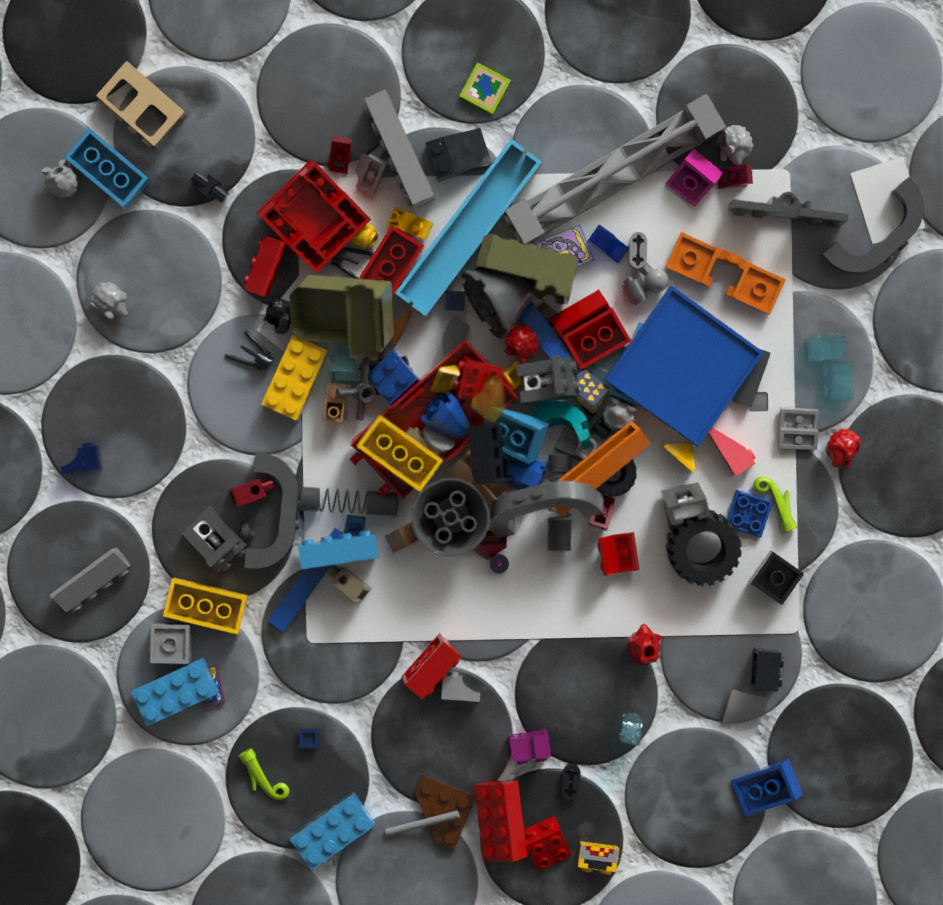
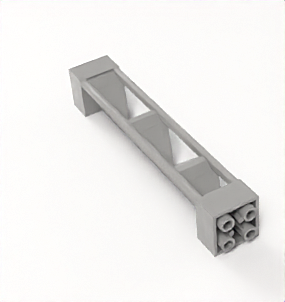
M706 93L687 104L683 111L528 201L524 199L505 210L503 219L508 228H513L515 240L522 244H530L720 134L726 126ZM667 128L660 137L648 139L649 137ZM683 146L655 163L666 147ZM603 165L596 174L584 176ZM620 183L592 199L602 184ZM538 203L533 210L530 208L534 204ZM539 221H554L544 228L539 223Z

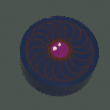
M496 554L490 559V568L493 572L503 573L508 569L509 561L506 556Z

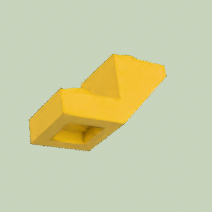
M394 207L387 222L388 226L392 225L406 234L425 241L434 224Z

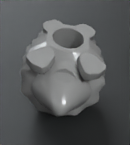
M731 125L718 135L721 161H726L729 157L734 165L740 166L742 160L751 154L754 145L750 132L746 131L745 127Z
M60 160L59 167H54L53 169L45 167L42 169V174L46 175L44 182L51 194L60 199L71 197L77 191L79 182L76 172L70 166H67V160Z
M101 282L94 287L90 298V304L93 307L97 308L111 320L115 319L116 316L126 317L128 315L126 310L127 294L120 290L116 284Z
M611 397V402L606 406L603 413L604 424L608 425L612 430L619 431L630 421L633 423L636 421L637 407L624 400Z

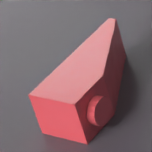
M713 427L708 432L709 437L734 476L756 464L754 462L756 457L751 449L747 450L746 447Z

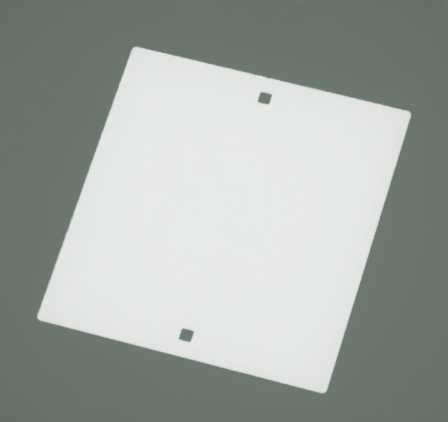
M785 169L752 170L753 184L738 188L718 189L717 180L697 206L693 207L666 184L675 171L652 172L532 242L535 243L580 224L594 257V261L577 267L568 305L555 303L556 300L552 295L544 296L543 300L535 298L534 295L531 301L536 308L545 302L554 311L559 313L593 292L600 290L610 308L614 309L628 336L632 339L637 324L645 322L669 286L672 285L757 348L771 352L757 391L768 393V411L751 412L748 406L734 402L732 398L713 425V428L746 447L747 450L751 449L756 457L754 459L756 464L734 476L707 434L699 447L692 444L695 470L690 472L662 447L664 444L689 443V441L645 409L636 406V421L634 423L642 430L650 445L633 458L637 468L635 484L623 495L611 497L615 498L608 530L589 526V517L585 518L579 510L572 508L568 512L572 516L560 518L561 520H572V550L548 551L547 519L560 516L556 512H550L547 509L514 517L515 534L507 536V548L497 553L506 556L509 561L508 569L503 573L493 572L490 568V559L486 560L473 550L458 556H443L430 551L419 540L393 553L385 536L412 522V508L420 494L415 488L404 499L398 496L397 516L367 515L366 504L363 514H360L358 495L352 514L349 512L348 495L343 513L339 511L338 495L334 510L331 513L329 511L327 494L325 507L322 512L320 510L318 512L304 510V540L313 539V542L321 541V537L329 536L334 528L344 533L347 514L365 516L364 531L370 530L371 533H375L379 558L335 564L339 569L347 568L371 587V590L360 603L352 601L331 583L334 578L326 572L306 600V637L311 643L433 641L439 633L447 640L631 637L632 633L636 632L642 624H646L653 633L660 636L789 634L797 632L799 629V584L795 586L784 604L781 605L748 582L769 551H773L798 569L797 528L783 533L771 491L759 494L753 487L756 478L766 476L776 483L783 497L785 496V491L789 490L790 511L797 525L796 449L778 448L780 407L795 408L791 219L772 216L754 218L749 213L744 214V216L733 215V211H728L729 203L733 199L768 204V200L773 196L778 198L785 192H791L790 173ZM574 173L534 174L510 207L524 199L528 201ZM588 173L584 176L593 175L596 173ZM483 175L456 176L441 182L437 181L436 176H425L434 194V200L416 209H413L412 205H407L403 195L405 190L404 188L400 189L396 177H383L373 196L356 187L358 178H331L371 219L367 224L374 226L378 233L376 245L367 250L353 245L351 241L344 247L375 252L390 228L387 222L394 207L405 210L416 217L434 223L426 241L407 234L425 247L410 270L411 272ZM620 183L602 184L592 199ZM785 195L782 199L783 203L786 206H790L791 196ZM538 203L534 204L530 208L533 210ZM504 214L489 234L500 236V238L506 240L514 239L513 233L515 232L512 227H507L503 219ZM539 221L542 228L554 222ZM635 232H641L647 237L646 262L653 269H662L668 275V286L662 292L655 293L648 290L644 283L645 276L639 270L632 269L629 265V243L632 234ZM680 232L713 247L732 252L753 265L786 279L771 314L768 315L725 295L729 285L736 288L743 271L717 259L709 273V276L714 278L710 287L665 268ZM637 237L636 241H633L637 244V257L632 261L636 262V265H640V262H643V260H640L639 247L644 241ZM481 245L447 291L465 292L462 284L465 282V277L462 278L461 275L466 270L477 269L476 265ZM346 252V256L359 261V264L357 265L346 260L340 264L359 277L372 256ZM299 257V283L308 275L352 277L332 265V261H329L315 273ZM631 276L634 278L638 277L647 291L646 295L648 298L637 305L630 302L622 289L623 281ZM445 292L427 317L412 307L414 303L411 302L409 305L397 295L392 299L393 322L408 310L413 311L397 345L394 346L389 343L381 359L385 358L392 350H395L400 357L406 355L410 368L412 367L413 372L419 379L445 357L443 352V335L453 315L469 325L461 342L467 338L490 364L504 368L517 358L513 354L509 357L504 352L507 349L504 344L506 338L498 339L489 331L491 327L486 321L482 323L466 293L464 311L445 310ZM520 318L518 319L514 327L524 324ZM309 341L329 350L330 353L302 412L303 486L320 488L321 510L327 488H329L331 510L336 490L339 489L341 511L346 490H349L351 511L356 491L359 490L360 509L362 512L366 491L378 492L379 488L386 482L364 458L356 466L349 460L357 452L350 444L352 439L388 408L390 404L382 395H375L371 402L365 403L364 419L360 421L356 420L358 401L354 396H347L348 419L343 420V423L323 421L327 382L346 384L348 388H351L353 383L361 379V371L357 369L365 356L350 358L349 344ZM629 343L585 367V369L611 389L612 386L604 381V379ZM540 345L538 346V352L534 353L533 357L528 358L530 362L550 360ZM379 359L371 360L370 366L378 364ZM577 366V373H574V374H575V377H576V376L579 374V372L581 371V370H579L578 366ZM368 380V383H369L373 388H375V387L372 385V383ZM555 383L551 384V386L547 385L544 388L555 386ZM609 394L608 399L596 412L604 419L603 413L606 406L610 404L611 397L619 398ZM573 398L557 400L569 403L578 409L582 407ZM522 403L509 404L505 409L533 416L530 408L542 403L523 405ZM556 425L547 429L538 459L534 460L547 463V468L544 466L542 468L546 472L541 484L550 483L548 481L549 478L565 475L548 472V455L564 454L555 450L554 447L565 425ZM612 430L604 440L596 433L592 435L589 432V434L599 445L598 447H600L618 431ZM469 442L449 461L447 459L444 460L424 488L437 480L453 478L447 470L471 449V443ZM572 458V469L577 464H579L580 461ZM698 482L707 498L709 510H713L717 514L721 513L726 519L735 490L771 500L773 503L762 538L736 530L742 544L740 547L742 555L738 558V567H733L732 569L734 573L731 576L725 575V580L721 583L719 580L714 581L715 585L709 586L708 583H704V586H697L695 582L690 584L685 578L679 577L667 557L666 543H668L666 537L671 531L668 526L661 490ZM760 482V488L764 489L766 487V483ZM489 519L488 530H491V528H490V519ZM634 532L640 570L604 576L600 568L601 554L597 547L599 538L613 534ZM712 532L696 534L689 540L686 546L688 558L696 563L711 561L721 549L720 538Z

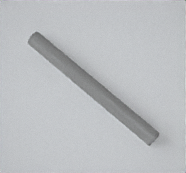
M457 810L387 828L385 832L387 836L457 819L460 816Z

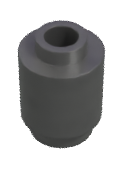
M631 276L623 281L622 289L634 305L648 298L646 295L647 291L638 277L634 278Z

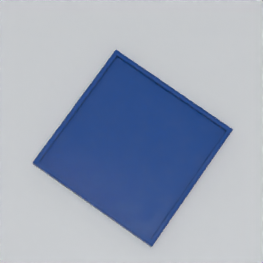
M670 285L604 381L690 443L699 447L764 352L674 286Z

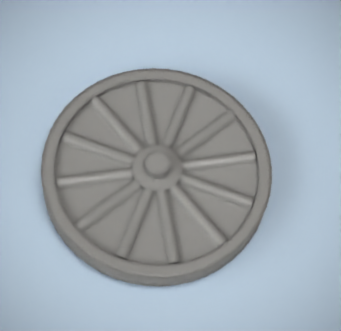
M425 425L423 435L426 442L433 449L447 452L454 446V437Z

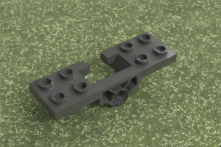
M785 192L778 198L773 196L768 200V204L733 199L729 203L728 211H733V215L744 216V214L749 213L754 218L772 216L809 221L810 225L828 223V227L839 228V226L848 222L849 214L811 209V201L801 204L792 192ZM785 195L793 198L792 205L786 206L783 203L782 199Z

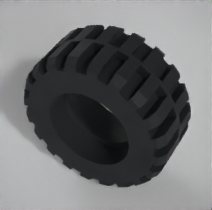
M709 510L710 517L699 519L698 516L683 519L684 523L672 525L670 527L672 531L666 537L668 543H666L667 557L674 571L682 579L685 578L688 583L693 584L695 582L697 586H704V583H708L711 586L715 585L714 581L719 580L720 583L724 581L725 575L731 576L734 573L732 569L733 567H738V558L742 555L740 549L742 546L741 540L733 524L721 513L717 514L713 510ZM701 532L715 533L721 541V549L717 556L705 563L691 561L686 554V546L689 540Z

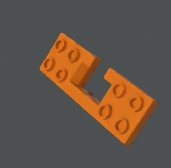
M680 232L665 268L710 287L714 278L710 277L709 273L717 259L743 271L736 288L729 285L725 295L768 315L771 314L786 279L757 267L732 252L713 247Z

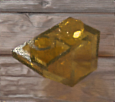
M496 375L486 381L485 388L474 397L473 404L471 405L475 411L492 423L496 421L505 409L503 383Z

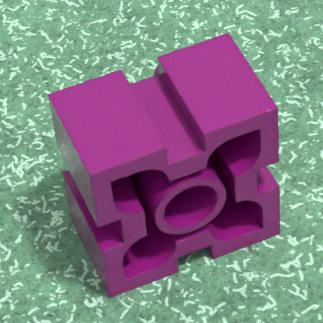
M547 729L509 734L512 760L517 762V765L527 764L528 759H536V762H543L548 760L547 757H551Z

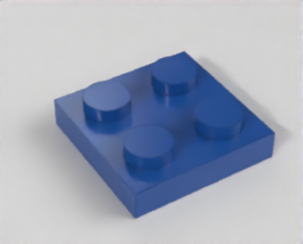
M392 350L369 372L368 380L391 405L415 384L419 378L397 352Z

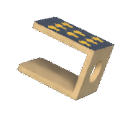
M584 368L575 377V381L578 380L580 392H577V398L573 399L594 414L608 399L610 387Z

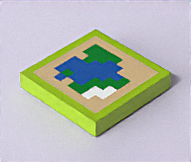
M477 62L459 97L493 115L511 80Z

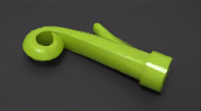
M766 476L756 478L753 487L757 493L764 494L769 490L771 491L781 522L782 532L785 533L797 528L790 511V491L786 490L783 497L772 479ZM760 482L766 483V487L764 489L760 488Z
M252 748L239 755V758L249 772L253 791H256L258 783L261 789L274 800H284L288 797L289 788L286 784L278 783L273 788L271 787ZM279 788L283 789L284 793L282 794L276 792Z

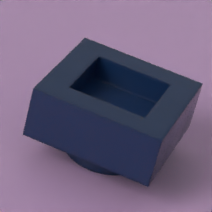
M446 290L445 310L464 311L465 292Z
M347 514L343 530L344 534L359 535V531H364L366 517Z
M300 728L299 748H319V728Z

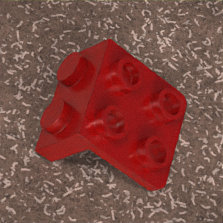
M462 355L461 360L457 363L459 376L452 387L453 393L458 398L494 404L503 368L473 361L470 356Z
M634 532L613 534L599 538L597 547L601 554L600 568L604 576L640 570Z
M555 816L524 829L526 848L538 871L572 856Z

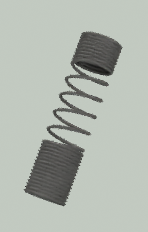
M548 455V472L566 474L572 469V455ZM563 476L549 478L548 481H550V482H556L555 480H552V479H559V478H561V477H563ZM552 508L547 509L550 512H555ZM567 512L565 513L568 514L567 516L547 519L548 551L572 550V520L560 519L572 516L571 513Z
M302 487L301 511L318 512L320 510L322 512L328 494L329 511L333 512L338 495L339 511L343 513L348 495L349 512L352 514L358 495L360 514H363L366 504L367 515L397 516L398 495L394 492H388L383 496L379 491L367 490L361 512L359 490L356 491L351 511L349 490L347 489L341 511L339 489L336 490L331 510L329 488H327L321 510L320 488Z

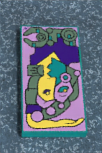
M580 224L532 243L537 245L538 248H550L558 253L576 255L579 258L577 267L594 261Z

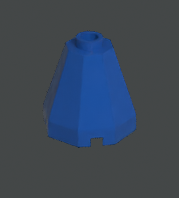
M449 390L444 391L445 395L442 393L437 394L425 407L424 410L427 413L426 415L423 413L421 415L423 422L430 428L456 439L466 436L469 432L470 424L457 399Z
M509 460L510 463L507 464L509 474H513L514 480L506 481L516 490L541 485L546 472L542 468L543 466L547 468V463L533 461L528 464L521 460Z

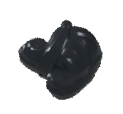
M274 298L269 303L266 309V316L264 317V321L275 326L274 331L277 334H285L292 323L290 302L282 298Z

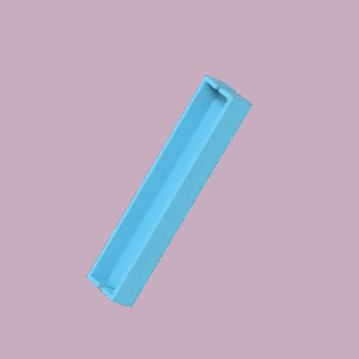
M510 139L395 292V295L407 304L414 303L412 307L423 316L427 317L480 247L483 237L489 235L505 214V210L511 206L541 166L542 161L530 152L523 156L525 149L514 140Z

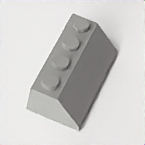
M118 547L113 548L49 596L66 613L71 610L74 613L83 606L81 602L86 599L90 601L98 595L96 591L100 588L105 590L113 584L112 580L115 577L121 578L129 572L127 568L131 565Z

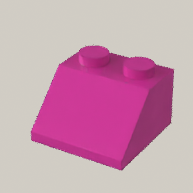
M693 149L667 180L666 184L693 207H696L723 172Z

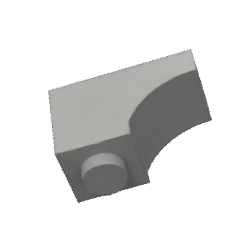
M447 671V676L442 683L441 699L480 702V692L469 689L462 681V676L459 675V672Z

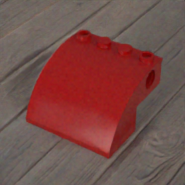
M312 159L256 212L315 273L323 268L371 220Z

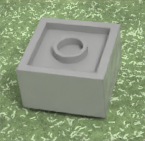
M151 624L150 663H191L192 624Z

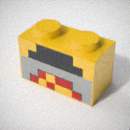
M580 841L577 866L585 872H592L594 869L600 870L602 874L610 875L611 872H616L619 848L618 846Z

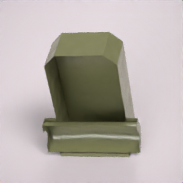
M489 234L483 237L476 268H493L527 277L528 285L536 287L535 298L543 300L544 296L552 295L556 300L555 303L568 305L579 258L570 253L562 254L554 249H542L534 244H522L514 239L506 240L500 238V236Z
M308 275L290 294L292 331L301 340L349 344L350 358L368 356L370 360H378V352H382L394 336L391 282Z

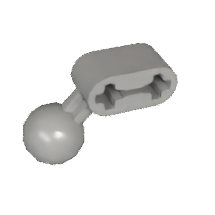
M635 232L632 234L629 243V265L632 269L639 270L645 276L644 283L648 290L655 293L662 292L668 286V275L662 269H653L646 262L647 237L641 232ZM637 237L644 241L639 247L640 260H643V262H640V265H636V262L632 261L637 257V244L633 242L636 241Z

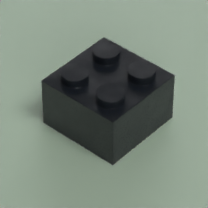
M769 551L748 582L777 603L783 605L804 573L773 551Z
M754 648L750 683L753 689L778 692V687H782L780 668L784 667V656H782L781 652L773 649Z

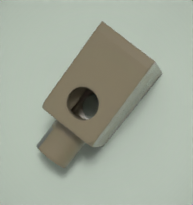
M334 564L327 571V574L334 578L331 583L354 602L360 603L371 590L368 584L347 568L339 569Z

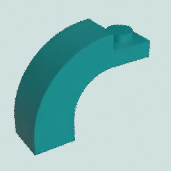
M550 401L530 408L535 418L549 424L548 429L556 425L568 426L575 431L584 450L591 447L589 443L591 436L587 430L590 428L585 415L575 406L566 402Z

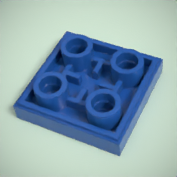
M735 490L727 520L733 524L736 530L762 538L773 501Z

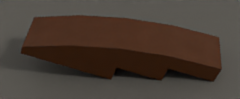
M406 311L393 322L394 336L389 341L390 344L397 345L413 311ZM388 344L386 345V347L383 349L382 352H378V359H379V360H380L381 357L383 356V354H384V352H385V350H386ZM365 356L357 370L362 371V363L370 364V357Z

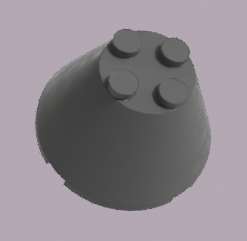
M493 268L466 270L461 275L462 278L465 277V282L462 283L464 291L482 323L484 321L488 323L491 327L489 331L496 338L501 340L506 338L535 295L534 289L526 281L527 277Z
M455 478L437 480L425 487L414 502L412 508L414 532L419 541L436 554L458 556L467 553L483 540L488 530L490 515L487 502L475 486L464 480Z

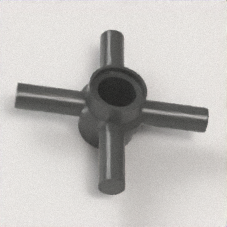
M362 363L360 381L353 383L351 388L336 389V396H354L358 401L356 420L360 421L364 419L365 403L371 402L375 395H381L376 388H373L368 383L369 363Z

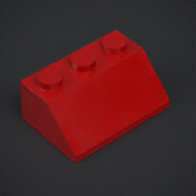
M265 236L264 240L260 239L257 246L259 253L257 258L253 257L250 268L253 269L250 276L246 275L243 286H246V291L268 299L288 247L285 242Z
M597 290L549 319L561 342L567 348L562 338L563 335L609 310L610 306L600 290Z
M613 308L562 336L570 354L577 362L579 370L631 342Z
M439 633L403 673L402 678L405 685L421 699H424L425 696H430L435 689L434 686L446 678L447 671L459 663V658L461 657L459 651Z

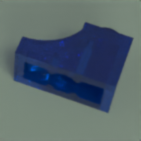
M600 224L587 241L617 264L629 249L628 246Z
M94 442L82 444L83 448H77L78 453L75 459L69 464L61 466L62 474L103 468L100 446H94Z

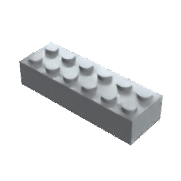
M386 89L365 98L364 111L367 118H372L373 120L371 125L376 137L380 135L382 139L379 140L383 153H388L389 155L387 160L392 172L396 170L398 174L395 176L400 189L404 188L405 190L403 195L407 205H412L413 209H416L433 201L434 194Z

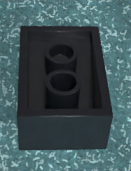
M481 128L425 142L438 182L492 165Z

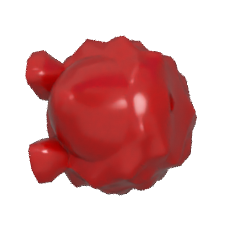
M518 325L513 327L506 337L504 344L507 349L504 352L509 357L512 354L517 356L519 363L525 364L527 358L533 357L534 353L538 352L539 338L530 327Z
M841 428L830 437L825 447V452L831 458L833 467H839L844 463L847 468L851 467L853 458L861 448L860 436L856 435L854 431Z
M642 624L628 638V651L634 662L639 665H649L657 662L661 644L659 641L662 637L659 634L653 633L646 624Z

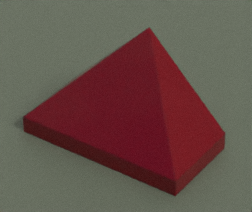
M487 530L483 540L472 550L488 560L507 548V536L496 538L491 530Z

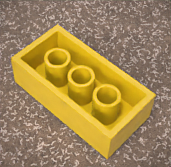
M293 334L261 405L299 421L330 351L307 340H301Z
M172 578L163 617L239 634L249 595L179 578Z

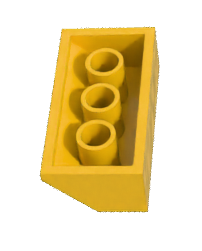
M381 415L376 418L356 445L419 492H421L443 461Z

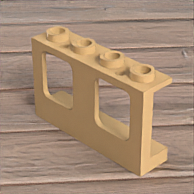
M127 61L96 95L100 99L98 103L106 110L110 107L115 112L113 116L120 122L126 121L129 124L127 128L135 135L139 133L144 137L142 141L148 147L153 145L156 149L159 147L157 144L179 119L182 120L187 115L184 110ZM120 80H126L138 91V95L124 111H119L107 100V95ZM150 105H154L167 116L166 122L152 137H149L136 126L137 119Z

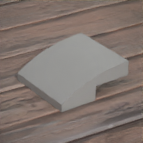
M780 407L778 448L817 450L819 410Z

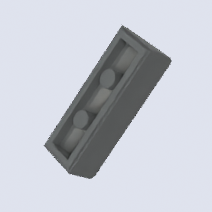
M762 350L764 354L736 392L732 401L752 407L771 352Z

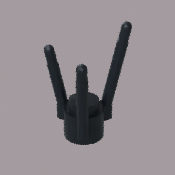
M343 247L330 260L332 261L331 264L352 278L358 279L359 277L340 264L344 260L359 264V261L346 256V252L373 256L374 252Z
M245 331V335L262 352L257 354L243 345L240 348L255 357L254 362L256 363L229 354H225V357L255 367L260 371L261 369L266 371L274 359L270 356L271 352L266 350L248 331Z

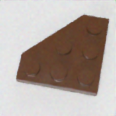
M422 775L415 795L425 817L430 818L457 810L460 817L457 819L430 825L436 842L455 850L475 795Z

